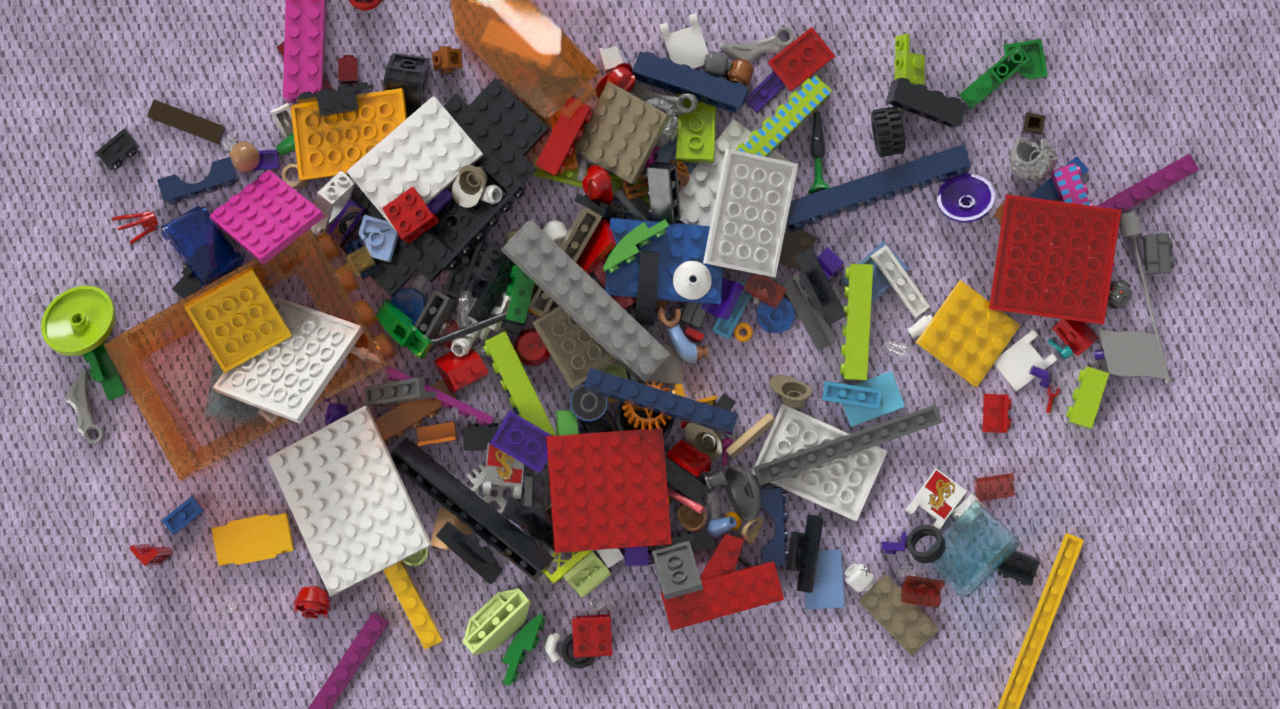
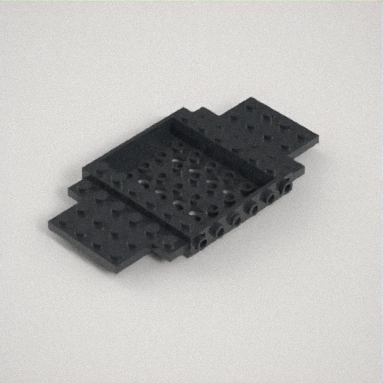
M496 78L491 81L470 105L455 93L443 107L484 154L472 166L483 167V171L487 176L485 187L491 185L499 187L502 190L501 201L496 204H490L479 200L476 205L465 208L452 198L444 206V211L441 214H436L440 222L408 244L398 236L391 262L372 258L369 255L367 247L359 235L362 221L338 245L392 298L418 270L430 282H433L444 269L448 272L455 269L460 263L459 260L472 251V246L486 236V231L499 222L501 215L510 211L515 200L524 196L525 190L528 188L525 183L537 171L524 157L544 137L550 128ZM454 181L446 187L451 193ZM364 192L356 199L365 209L362 214L363 217L367 215L387 221ZM456 217L457 224L454 227H449L447 225L448 218Z

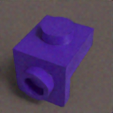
M901 532L900 543L882 541L880 549L885 550L884 554H896V551H905L908 538L906 532Z

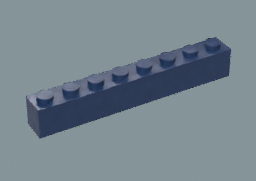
M592 368L589 369L584 384L587 391L734 436L739 421V414Z

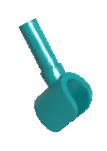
M1049 339L1047 341L1059 352L1063 359H1067L1073 354L1069 346L1062 349L1053 340Z

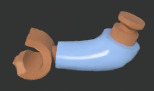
M659 306L656 312L657 318L668 326L666 329L678 356L688 363H696L702 357L708 359L707 345H703V348H701V346H696L694 342L691 343L683 333L680 325L677 324L681 316L680 308L674 307L672 318L666 319L665 310Z

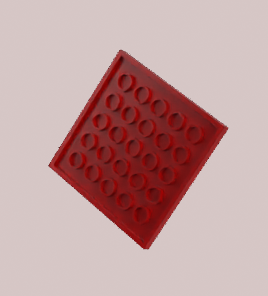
M1005 194L988 309L1104 325L1121 210Z
M656 428L652 431L645 429L546 436L555 553L672 544L663 428Z

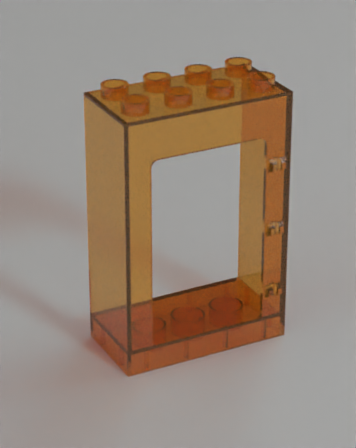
M310 228L265 264H262L258 259H254L103 344L180 481L197 478L295 422L280 416L275 423L271 424L259 415L211 443L200 446L151 359L153 353L197 329L186 312L185 306L251 269L255 271L265 290L294 274L301 276L320 312L337 318L352 320L355 324L360 325L364 332L354 346L370 350L381 361L380 364L368 359L365 361L349 352L346 357L347 365L334 374L307 415L387 371L389 366L393 367L389 359L397 355V352L387 335L383 333L378 336L375 335L370 325L379 320L368 301L365 302L363 299L357 302L353 296L352 291L360 288L349 267L346 268L343 265L338 268L333 258L341 253L331 235L327 234L326 231L318 234ZM275 272L277 276L267 281L265 277ZM170 331L173 332V334L163 339L162 335Z

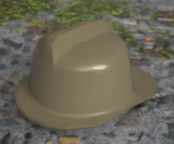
M465 165L459 170L460 174L454 181L452 195L455 202L467 208L476 205L487 184V176L482 166Z
M775 375L769 380L771 390L781 396L783 404L787 407L803 409L807 398L812 395V388L793 377Z
M690 422L686 425L685 436L688 442L697 450L707 454L712 458V461L717 460L722 453L721 434L718 431Z

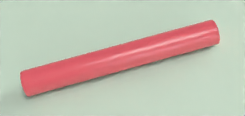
M667 487L669 497L700 514L704 512L705 507Z

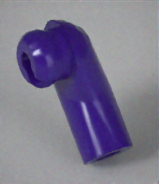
M1032 365L1029 374L1042 379L1039 383L1040 386L1049 388L1052 378L1048 371Z

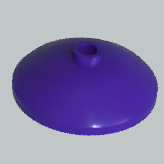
M966 174L960 177L956 175L942 184L937 194V203L942 214L950 220L969 223L982 219L992 210L995 203V192L990 182L979 175Z

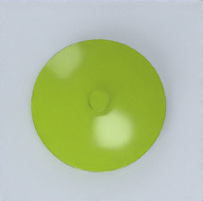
M78 286L68 289L57 296L44 312L41 321L42 336L49 347L61 355L77 356L88 353L101 345L110 335L116 321L115 305L111 298L100 288Z

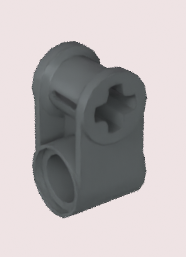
M722 468L704 474L710 492L728 485Z

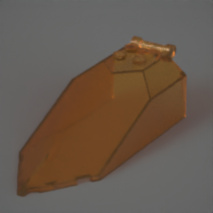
M450 0L455 34L505 87L547 127H549L550 118L558 110L569 120L581 105L591 96L594 97L597 94L587 82L594 77L600 80L602 78L601 71L530 0ZM583 87L586 91L566 108L564 104Z

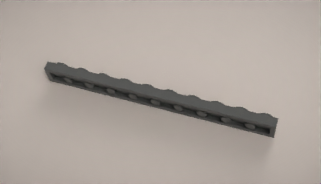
M935 404L753 467L759 486L940 424L942 420Z

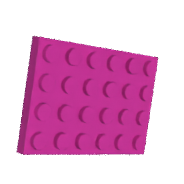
M270 170L262 173L254 182L245 186L241 192L232 196L228 202L218 207L209 215L215 224L262 264L268 262L325 217L319 208Z

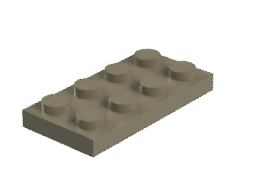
M886 574L857 600L911 656L939 630Z

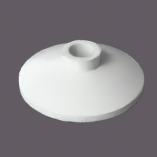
M688 261L681 264L673 275V285L676 292L686 299H699L711 287L712 279L709 270L705 265L697 261ZM689 277H696V282H690Z

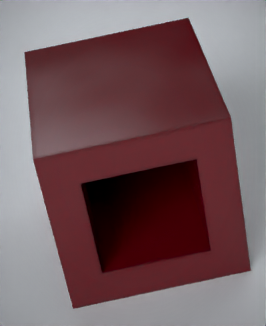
M343 55V58H338V81L340 84L360 83L359 60L357 57L354 58V55Z

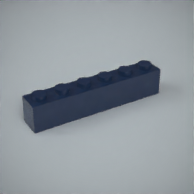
M640 51L632 70L633 76L638 81L679 95L691 93L702 103L740 115L748 94V88L742 83H733L727 81L724 77L709 75L704 70H694L686 64L680 65L674 63L671 59L656 57L651 52L644 53Z

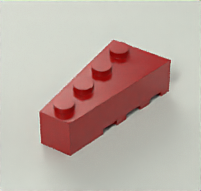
M570 96L535 166L557 177L559 174L562 175L567 167L566 161L569 157H572L577 141L584 134L585 130L583 129L586 123H589L592 119L594 109Z
M724 534L700 574V580L734 572L744 539Z

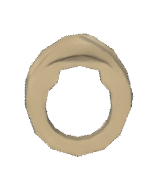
M288 164L283 169L282 180L293 189L306 187L309 180H298L297 182H289L287 180L286 174L289 169L296 168L298 170L297 164Z
M758 516L743 527L740 535L747 543L752 544L755 541L764 523L763 518ZM758 521L750 531H747L754 522Z

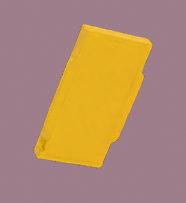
M288 513L273 516L264 514L229 521L228 525L211 528L218 566L231 563L240 565L275 558L277 554L295 551Z

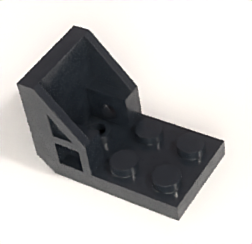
M392 53L385 70L383 91L404 89L408 118L421 107L430 58Z

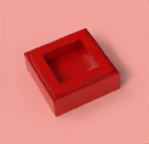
M688 326L684 332L685 336L693 341L701 343L704 334Z

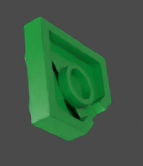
M1042 39L1003 45L1004 56L1017 45H1020L1031 60L1017 71L1025 79L1033 80L1048 76Z

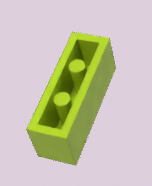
M1088 366L1084 367V370H1080L1077 378L1080 381L1079 386L1074 388L1071 399H1074L1072 407L1069 406L1066 412L1067 422L1092 429L1109 373Z

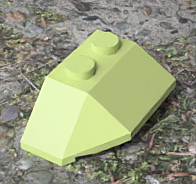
M519 588L497 592L469 619L462 642L473 655L497 649L525 623L531 601Z

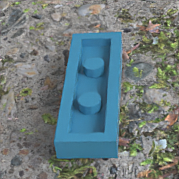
M739 280L737 283L742 284L744 288L729 320L718 318L712 329V332L729 340L754 292L746 287L747 284Z
M825 381L822 400L879 409L882 390Z

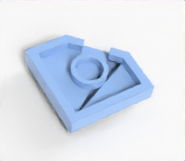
M364 215L359 235L364 241L369 255L372 258L391 262L399 236L398 232L394 230L388 221Z

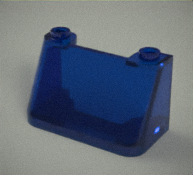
M198 205L162 225L160 231L166 241L170 240V245L176 249L194 273L195 278L201 283V288L207 294L242 270L245 260L239 252L235 253L210 220L208 210L204 206L201 208Z

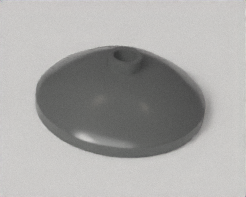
M739 465L730 466L725 473L728 484L725 489L729 502L740 518L745 521L755 520L761 510L759 485L745 468Z

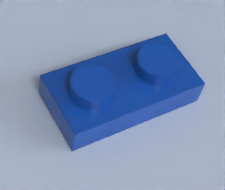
M191 496L161 521L173 535H176L201 515L204 510L196 499Z

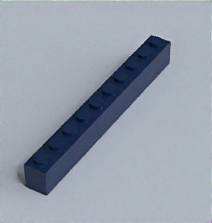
M964 144L792 200L787 218L789 230L793 228L794 230H799L809 223L818 224L827 217L836 218L845 211H857L863 205L872 206L882 199L891 200L900 193L904 195L909 194L918 187L922 189L927 188L936 181L942 183L955 175L958 177L964 176L971 169V163Z

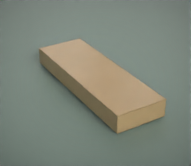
M767 413L726 449L728 455L735 459L773 425L774 417Z

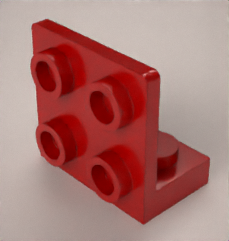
M414 187L409 188L382 208L401 239L408 244L440 222L437 216L429 210Z
M611 614L572 616L574 657L612 656Z

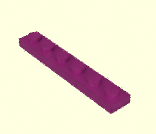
M1189 153L1097 206L1120 209L1122 214L1195 173L1199 168Z
M390 366L386 374L390 375L389 379L394 382L413 378ZM424 383L425 391L436 392V398L442 401L441 405L452 409L454 406L460 409L459 414L467 418L472 415L477 418L476 422L484 426L487 423L492 425L494 417Z
M375 612L371 614L308 709H332L390 622Z

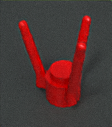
M154 211L112 217L111 220L141 217L138 221L117 228V230H123L142 224L143 229L147 228V230L129 241L130 244H133L148 233L156 231L155 227L159 226Z

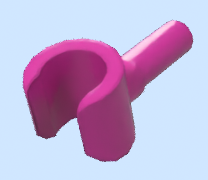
M730 438L722 439V465L724 466L727 465L728 453L726 449L733 444Z

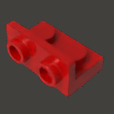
M983 394L982 432L1007 433V429L1011 428V418H1008V410H1011L1012 399H1009V394Z
M682 439L667 452L668 459L697 477L703 471L708 473L711 469L712 458Z

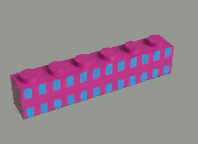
M1072 163L1051 171L1050 174L1061 202L1094 206L1087 198L1089 192L1087 186L1082 184L1080 178L1082 172L1079 166Z

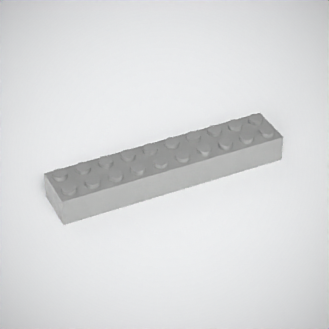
M533 221L526 222L501 249L506 256L638 382H646L670 355L657 340Z

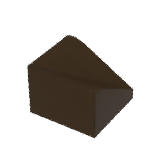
M1026 112L1021 132L1042 135L1045 116Z

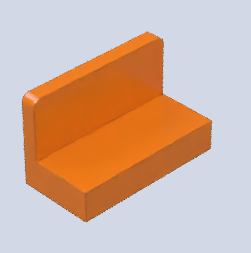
M455 422L416 428L419 447L458 441Z

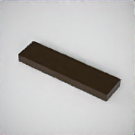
M155 99L147 115L150 119L218 145L225 130L223 125Z

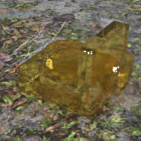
M366 246L345 257L348 261L345 263L350 274L354 272L356 276H359L360 272L376 264Z

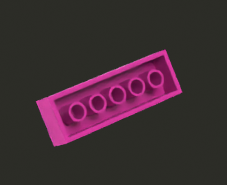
M286 0L283 99L286 103H296L297 96H300L302 92L310 91L311 94H314L324 89L327 0Z

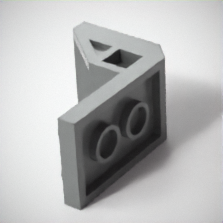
M689 540L652 551L665 600L703 589Z

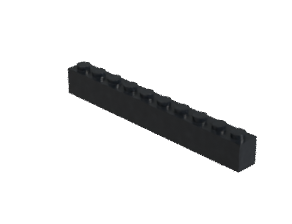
M406 437L392 450L390 456L397 469L536 582L549 569L554 557L414 442Z

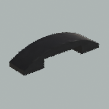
M640 251L635 320L640 325H654L659 252Z

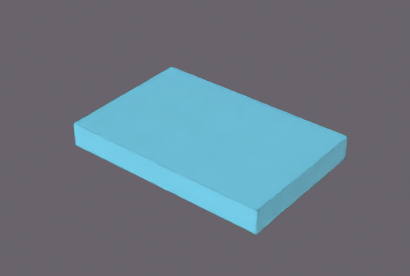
M892 371L854 385L882 390L879 409L842 404L850 427L905 407Z

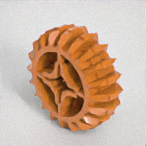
M648 380L645 382L647 386L660 390L663 389V383L656 386L655 380L652 381V385L649 384ZM664 388L663 391L669 392V388ZM626 402L623 405V410L626 411L624 413L625 417H630L628 422L630 424L635 422V428L642 425L641 430L649 427V430L652 431V426H656L659 429L660 423L664 426L667 425L665 419H672L671 416L664 414L653 418L655 411L650 410V413H648V409ZM634 410H638V412H644L647 416V419L638 416L634 412Z

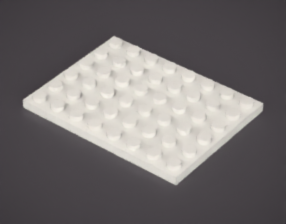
M368 406L359 408L267 457L330 596H334L432 545Z

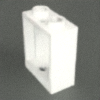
M342 171L318 191L314 205L325 215L316 224L324 230L334 222L347 201L352 197L355 181Z

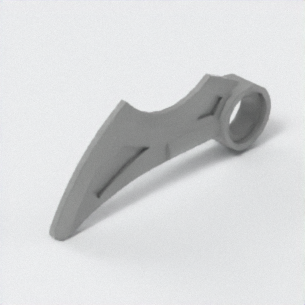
M781 27L776 31L775 36L742 44L720 43L719 46L734 59H746L751 65L754 59L761 54H778L793 42L794 32L789 27ZM782 32L790 34V39L787 42L780 40L779 35Z
M636 81L632 89L635 96L645 102L657 98L672 104L676 116L693 112L698 106L696 96L691 93H686L679 97L652 91ZM685 98L690 99V108L684 106L683 101Z
M84 369L69 388L65 402L69 403L77 413L78 423L76 429L84 436L88 443L99 444L103 441L105 434L100 426L95 425L87 397V370ZM93 429L99 432V437L96 440H92L89 437V433Z

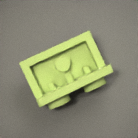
M592 551L563 577L579 596L584 598L609 577L611 572Z

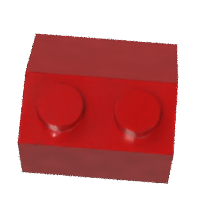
M470 348L465 356H457L450 352L433 361L451 395L484 379L489 374L481 357L472 348Z

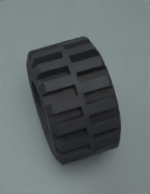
M892 106L873 110L871 125L879 156L886 157L904 153L906 148L905 132L898 108Z

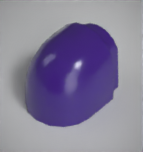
M329 402L325 415V425L328 426L348 415V406Z

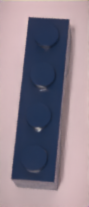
M231 157L212 162L208 176L198 183L190 184L183 182L176 174L157 179L163 202L175 205L181 202L180 199L186 197L194 199L199 197V193L206 191V194L216 192L218 187L224 186V188H229L236 185L235 182L239 181L236 168L232 165Z
M782 488L760 489L761 509L768 512L775 523L773 538L767 544L761 546V564L774 561L775 566H785V561H787L788 550H785L784 543L788 542V531L784 530V523H787V511H783V503H786V492H782Z

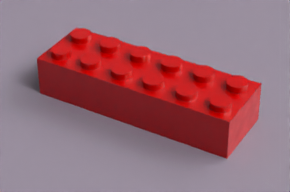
M774 561L701 580L702 590L667 600L664 598L663 591L660 592L671 631L785 600Z

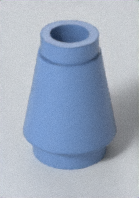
M733 516L711 520L707 525L709 535L713 538H720L736 526V520Z

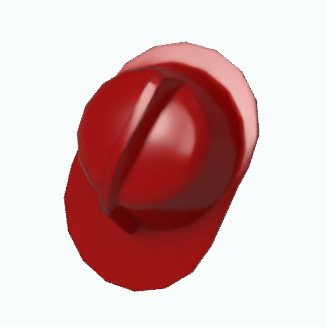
M628 63L618 64L611 72L604 76L595 88L597 98H600L608 81L630 93L636 81L632 74L633 69Z
M591 166L582 181L584 192L589 199H596L598 202L602 201L611 204L613 193L609 174L601 166Z

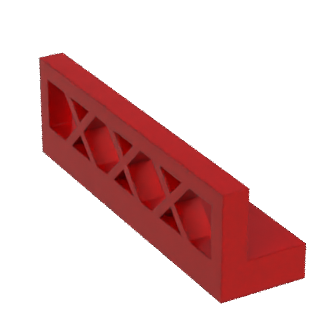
M149 544L132 545L129 548L144 566L160 565L174 553L169 546L152 548Z

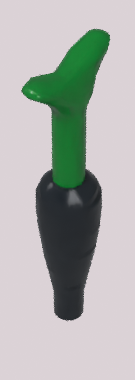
M821 112L813 113L810 153L815 160V180L808 191L809 194L821 188L825 190L831 188L822 178V158L826 154V147L821 123Z

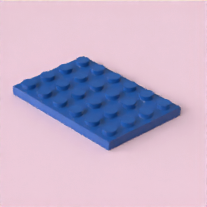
M610 218V229L617 245L629 232L645 222L649 229L659 222ZM668 224L669 227L665 235L656 238V236L650 238V243L641 248L639 245L636 246L639 250L636 260L628 264L626 261L619 265L620 268L613 273L606 272L605 291L610 296L637 298L640 251L659 252L656 300L718 305L721 303L723 267L703 263L710 226ZM613 249L608 253L607 259H608L609 255L611 254V252L613 251ZM688 261H697L705 265L712 279L709 291L703 297L695 300L680 296L673 285V275L676 269ZM689 277L690 282L695 283L696 277Z

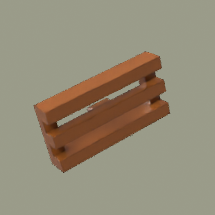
M646 175L638 177L636 183L648 180ZM626 180L622 182L628 200L648 195V190L634 194L630 192L649 187L648 182L631 187L628 186L631 183Z

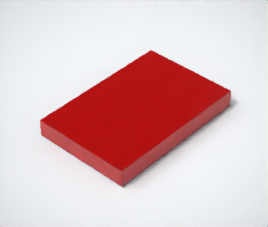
M811 27L770 59L767 64L786 88L792 92L836 56L813 27Z
M603 218L598 223L576 261L588 275L616 246L607 219Z

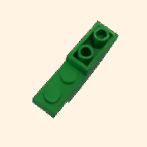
M1017 45L958 96L971 110L1031 60L1020 45Z
M385 299L376 313L380 324L402 347H407L417 357L424 359L433 342L411 324L412 320L388 299Z
M540 613L529 621L510 644L502 663L509 665L503 684L510 686L512 682L516 683L519 672L516 671L518 664H523L526 653H523V650L531 652L532 648L536 649L540 639L536 637L539 630H543L546 619H543L544 614Z

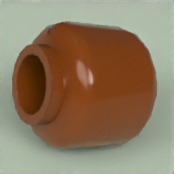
M746 59L735 60L732 62L730 71L727 73V79L733 83H742L746 87L751 82L754 68Z

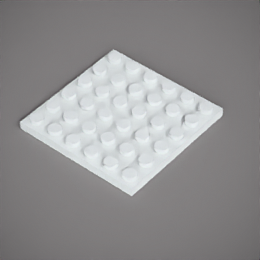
M277 297L273 303L291 331L292 336L226 373L223 372L213 386V389L220 394L301 423L365 330L362 326Z

